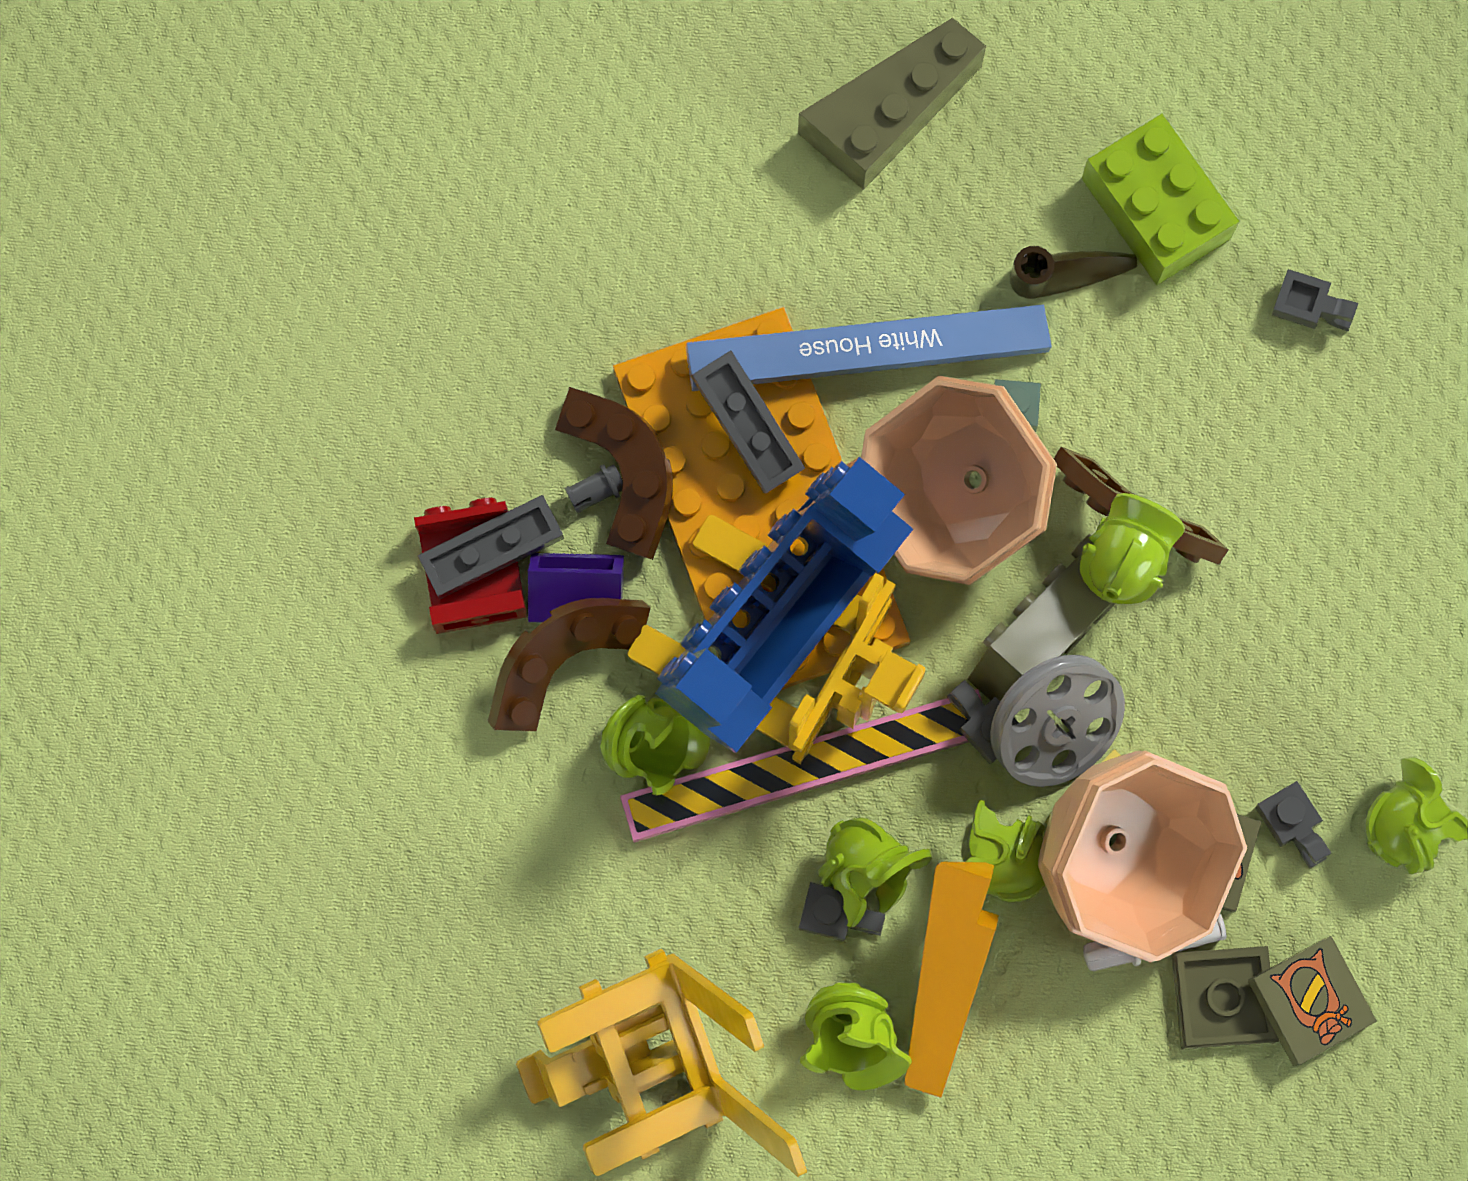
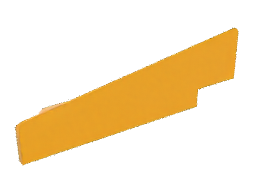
M941 862L935 867L908 1055L912 1063L906 1072L905 1085L940 1098L942 1097L999 917L997 914L982 910L995 866L986 862Z

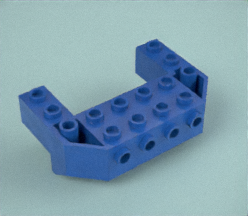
M861 457L847 465L840 461L835 468L831 467L826 473L822 472L805 492L809 499L798 511L792 509L788 515L784 514L767 534L773 540L768 547L764 545L759 551L755 550L738 571L744 576L739 584L734 582L730 587L726 586L709 607L715 612L709 621L704 619L700 624L697 622L680 643L686 650L678 658L673 657L657 677L662 684L656 691V695L705 735L735 753L738 752L772 709L769 705L868 579L883 569L913 531L911 526L892 511L905 494ZM796 539L801 540L805 546L804 553L801 556L795 555L790 550V546ZM767 575H771L776 581V588L772 592L764 590L761 582ZM738 611L744 612L747 616V624L744 628H738L732 622V618ZM708 648H715L718 652L719 658L715 656L711 651H709Z

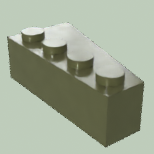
M951 18L800 112L798 117V134L864 190L982 67L986 45L954 18Z
M1091 534L1087 535L1073 550L1071 555L1076 559L1067 568L1060 563L1044 579L1042 584L1046 589L1038 597L1031 592L1013 611L1017 619L1009 627H1006L1001 622L983 641V644L988 649L967 680L990 701L994 697L1001 701L1010 687L1022 675L1038 664L1059 657L1063 653L1067 655L1091 629L1090 625L1092 623L1096 625L1116 604L1109 603L1098 597L1086 585L1080 574L1083 546L1087 543L1093 545V542L1089 539Z

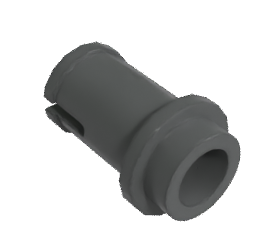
M603 464L600 466L601 471L570 487H565L577 514L612 495L616 499L620 497L619 492L623 489V480L614 464L607 468Z

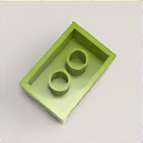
M1163 113L1087 159L1081 179L1156 286L1231 240L1240 222Z

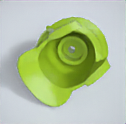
M1117 494L1113 498L1109 516L1101 518L1096 532L1089 537L1093 545L1087 543L1083 546L1080 574L1084 582L1092 592L1109 603L1136 604L1146 601L1158 588L1163 587V580L1157 576L1166 575L1170 550L1184 533L1185 526L1174 513L1153 501L1134 494Z
M637 695L620 706L609 718L607 725L602 731L600 748L604 761L617 775L624 778H633L637 775L646 778L648 786L652 788L653 794L661 795L673 787L676 775L683 768L697 769L703 764L710 746V737L705 735L664 700L652 698L645 702V696Z
M1415 757L1400 759L1402 781H1397L1395 787L1389 792H1382L1371 805L1366 818V834L1369 840L1367 845L1377 857L1394 867L1403 865L1409 874L1423 872V870L1429 871L1434 868L1433 859L1438 857V846L1443 839H1451L1454 842L1468 841V820L1456 810L1451 811L1441 798L1442 783L1437 773L1424 761Z
M979 800L974 813L969 841L972 857L966 862H986L995 865L987 891L989 895L998 896L1002 901L1008 902L1023 901L1035 896L1045 887L1038 867L1039 853L1043 841L1042 834L1045 826L1039 821H1033L1030 815L1027 816L1025 823L1017 819L1012 826H1004L998 822L995 812L985 806V801Z
M852 818L847 821L842 820L830 830L831 834L828 838L825 853L826 863L820 867L818 875L822 878L823 887L833 886L834 890L841 892L844 898L843 909L848 919L847 926L851 928L855 927L862 919L866 911V900L864 898L873 887L877 888L876 896L879 900V911L884 914L895 906L904 895L908 885L906 878L912 869H921L928 865L932 860V854L930 849L909 852L907 845H901L891 834L875 822L867 818Z
M836 983L832 986L821 988L809 1002L805 1013V1022L810 1031L813 1032L814 1044L807 1048L806 1053L800 1058V1063L808 1070L815 1073H824L828 1070L840 1073L847 1087L853 1090L865 1091L884 1086L901 1077L907 1072L912 1060L910 1056L896 1047L897 1037L894 1033L892 1020L885 1011L888 1008V1003L878 994L860 987L857 983Z

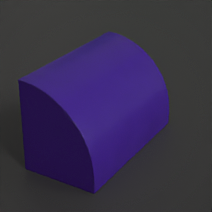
M532 554L528 569V622L542 623L552 616L549 611L581 599H623L624 555Z

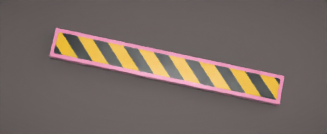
M976 689L975 692L980 697L979 690ZM946 698L906 710L903 713H896L854 726L853 729L849 727L816 737L801 764L792 759L795 751L785 746L675 779L673 787L661 795H654L652 788L648 787L621 795L620 798L632 839L635 843L968 743L969 741L959 731L968 720Z

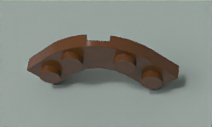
M569 387L555 430L597 444L606 449L617 461L623 479L621 501L606 544L653 560L669 514L673 495L672 468L670 460L666 459L663 447L657 437L658 434L643 417L628 407Z
M1060 447L1053 458L1057 463V468L1065 474L1063 482L1072 489L1082 494H1087L1089 496L1086 501L1087 505L1104 516H1109L1113 498L1117 494H1134L1114 479L1093 458L1064 447ZM1179 518L1183 522L1185 530L1172 546L1175 551L1194 563H1198L1202 558L1219 565L1229 549L1205 527Z
M588 598L569 602L549 611L552 616L537 626L530 634L525 630L507 654L497 679L487 722L494 730L537 731L546 691L554 672L566 659L584 650L597 648L629 650L635 639L641 634L642 627L647 624L651 607L643 600Z

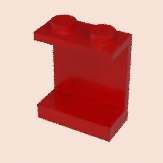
M488 497L471 501L469 503L470 507L451 510L450 506H437L426 509L424 516L414 517L415 527L420 537L422 553L508 512L506 501L497 502L496 498ZM518 562L439 600L426 574L431 602L429 610L432 626L436 634L527 618Z

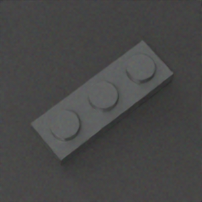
M732 350L690 376L763 493H768L805 469Z
M541 495L418 555L439 600L563 540L564 536L544 496Z

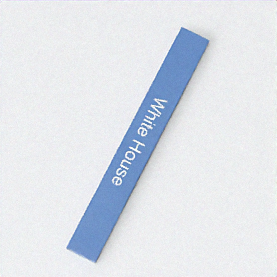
M1043 304L688 342L686 344L689 375L691 376L732 350L754 385L1046 353L1050 351L1052 346ZM690 377L692 391H699Z

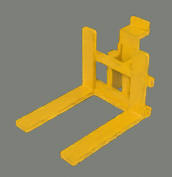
M708 515L693 540L694 548L737 572L755 550L759 551L764 545L766 547L769 546L714 515ZM877 573L874 574L862 597L856 595L833 624L849 633L851 639L816 700L806 694L799 707L795 708L775 697L769 704L772 709L756 728L757 731L795 751L792 759L800 764L833 708L838 710L836 720L852 729L859 717L869 721L877 701L898 713H903L925 675L926 670L921 664L915 665L892 652L893 647L876 638L872 646L869 645L892 605L893 599L890 596L896 584L889 580L883 586L884 577ZM767 575L761 582V585L774 591L776 581L771 575ZM644 625L641 634L630 647L628 657L659 675L673 657L678 658L686 649L674 639L648 625ZM863 675L870 679L867 687L863 686L861 690L856 685Z
M659 949L644 956L648 969L602 990L597 979L579 986L582 1000L539 1019L537 1025L545 1047L550 1052H556L587 1036H590L591 1039L552 1058H549L542 1050H539L518 1060L516 1063L529 1101L533 1104L550 1097L559 1107H562L606 1087L609 1088L612 1098L621 1104L627 1123L583 1145V1151L590 1170L596 1176H600L639 1156L645 1159L659 1152V1146L702 1125L709 1128L723 1121L722 1116L728 1117L797 1177L807 1173L795 1137L721 1077L697 1008L756 1052L764 1048V1044L753 1013L673 953L666 956L665 951ZM670 1029L673 1040L650 1050L646 1040ZM685 1072L691 1092L646 1114L639 1093Z

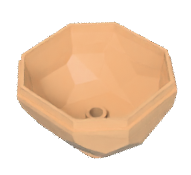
M937 376L865 431L861 458L905 494L892 511L913 528L910 535L894 553L906 573L971 585L1046 531L1057 463L1004 386ZM974 471H977L982 478L978 488L972 487L969 482V477Z
M1135 751L1093 765L1075 779L1052 809L1039 853L1038 867L1057 913L1070 932L1151 963L1159 961L1212 933L1246 853L1247 845L1230 791L1227 789L1226 784L1148 751ZM1117 833L1116 841L1112 846H1109L1110 838Z

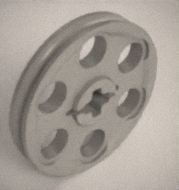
M1064 655L1038 664L1022 675L1010 687L996 709L990 732L994 755L1012 777L1030 786H1053L1079 776L1093 766L1114 742L1124 718L1125 699L1123 690L1117 679L1100 662L1087 656ZM1064 675V680L1059 688L1052 692H1047L1049 683L1054 678ZM1101 680L1099 689L1091 696L1084 697L1087 687L1091 683ZM1026 708L1030 709L1025 720L1017 725H1012V720L1019 711ZM1048 710H1051L1058 718H1062L1061 721L1069 729L1067 733L1058 724H1054L1055 721L1047 714ZM1103 717L1101 726L1096 731L1086 734L1090 723L1095 719ZM1026 746H1032L1030 754L1025 759L1015 762V757L1021 749ZM1069 750L1067 758L1062 763L1052 766V762L1058 753Z

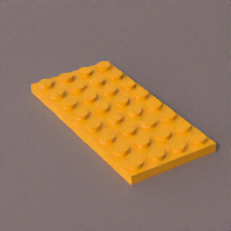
M784 307L613 365V371L626 406L638 413L654 428L665 452L666 459L670 460L673 476V495L667 519L702 615L707 621L715 613L709 607L726 586L730 587L734 582L739 584L744 577L739 572L694 548L693 540L708 515H714L761 542L770 545L773 540L767 534L784 514L788 515L792 509L798 511L809 499L805 492L822 472L826 473L831 467L835 468L842 461L811 378L754 384L753 386L805 467V469L768 493H763L700 391H692L686 355V344L688 342L791 332L793 330ZM796 539L790 546V550L795 555L801 556L804 553L805 546L801 540ZM882 569L878 574L884 577V586L887 581V577L884 572V569ZM873 576L868 579L857 595L862 597ZM762 586V588H763L764 590H766V591H768V592H772L771 590H769V589H767L766 587ZM892 593L890 596L893 599L892 605L869 644L870 646H872L876 638L893 647V650L910 645L911 640ZM738 611L732 618V622L736 627L744 628L747 624V616L744 612ZM832 625L781 690L831 673L851 639V635Z

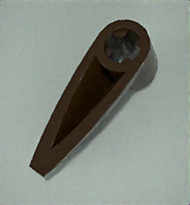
M1028 246L1023 248L1014 260L1010 274V284L1019 296L1027 299L1050 296L1095 284L1137 267V257L1135 254L1105 251L1050 254L1045 248L1040 246ZM1033 267L1035 272L1040 271L1039 277L1031 278L1030 273H1024L1025 268Z

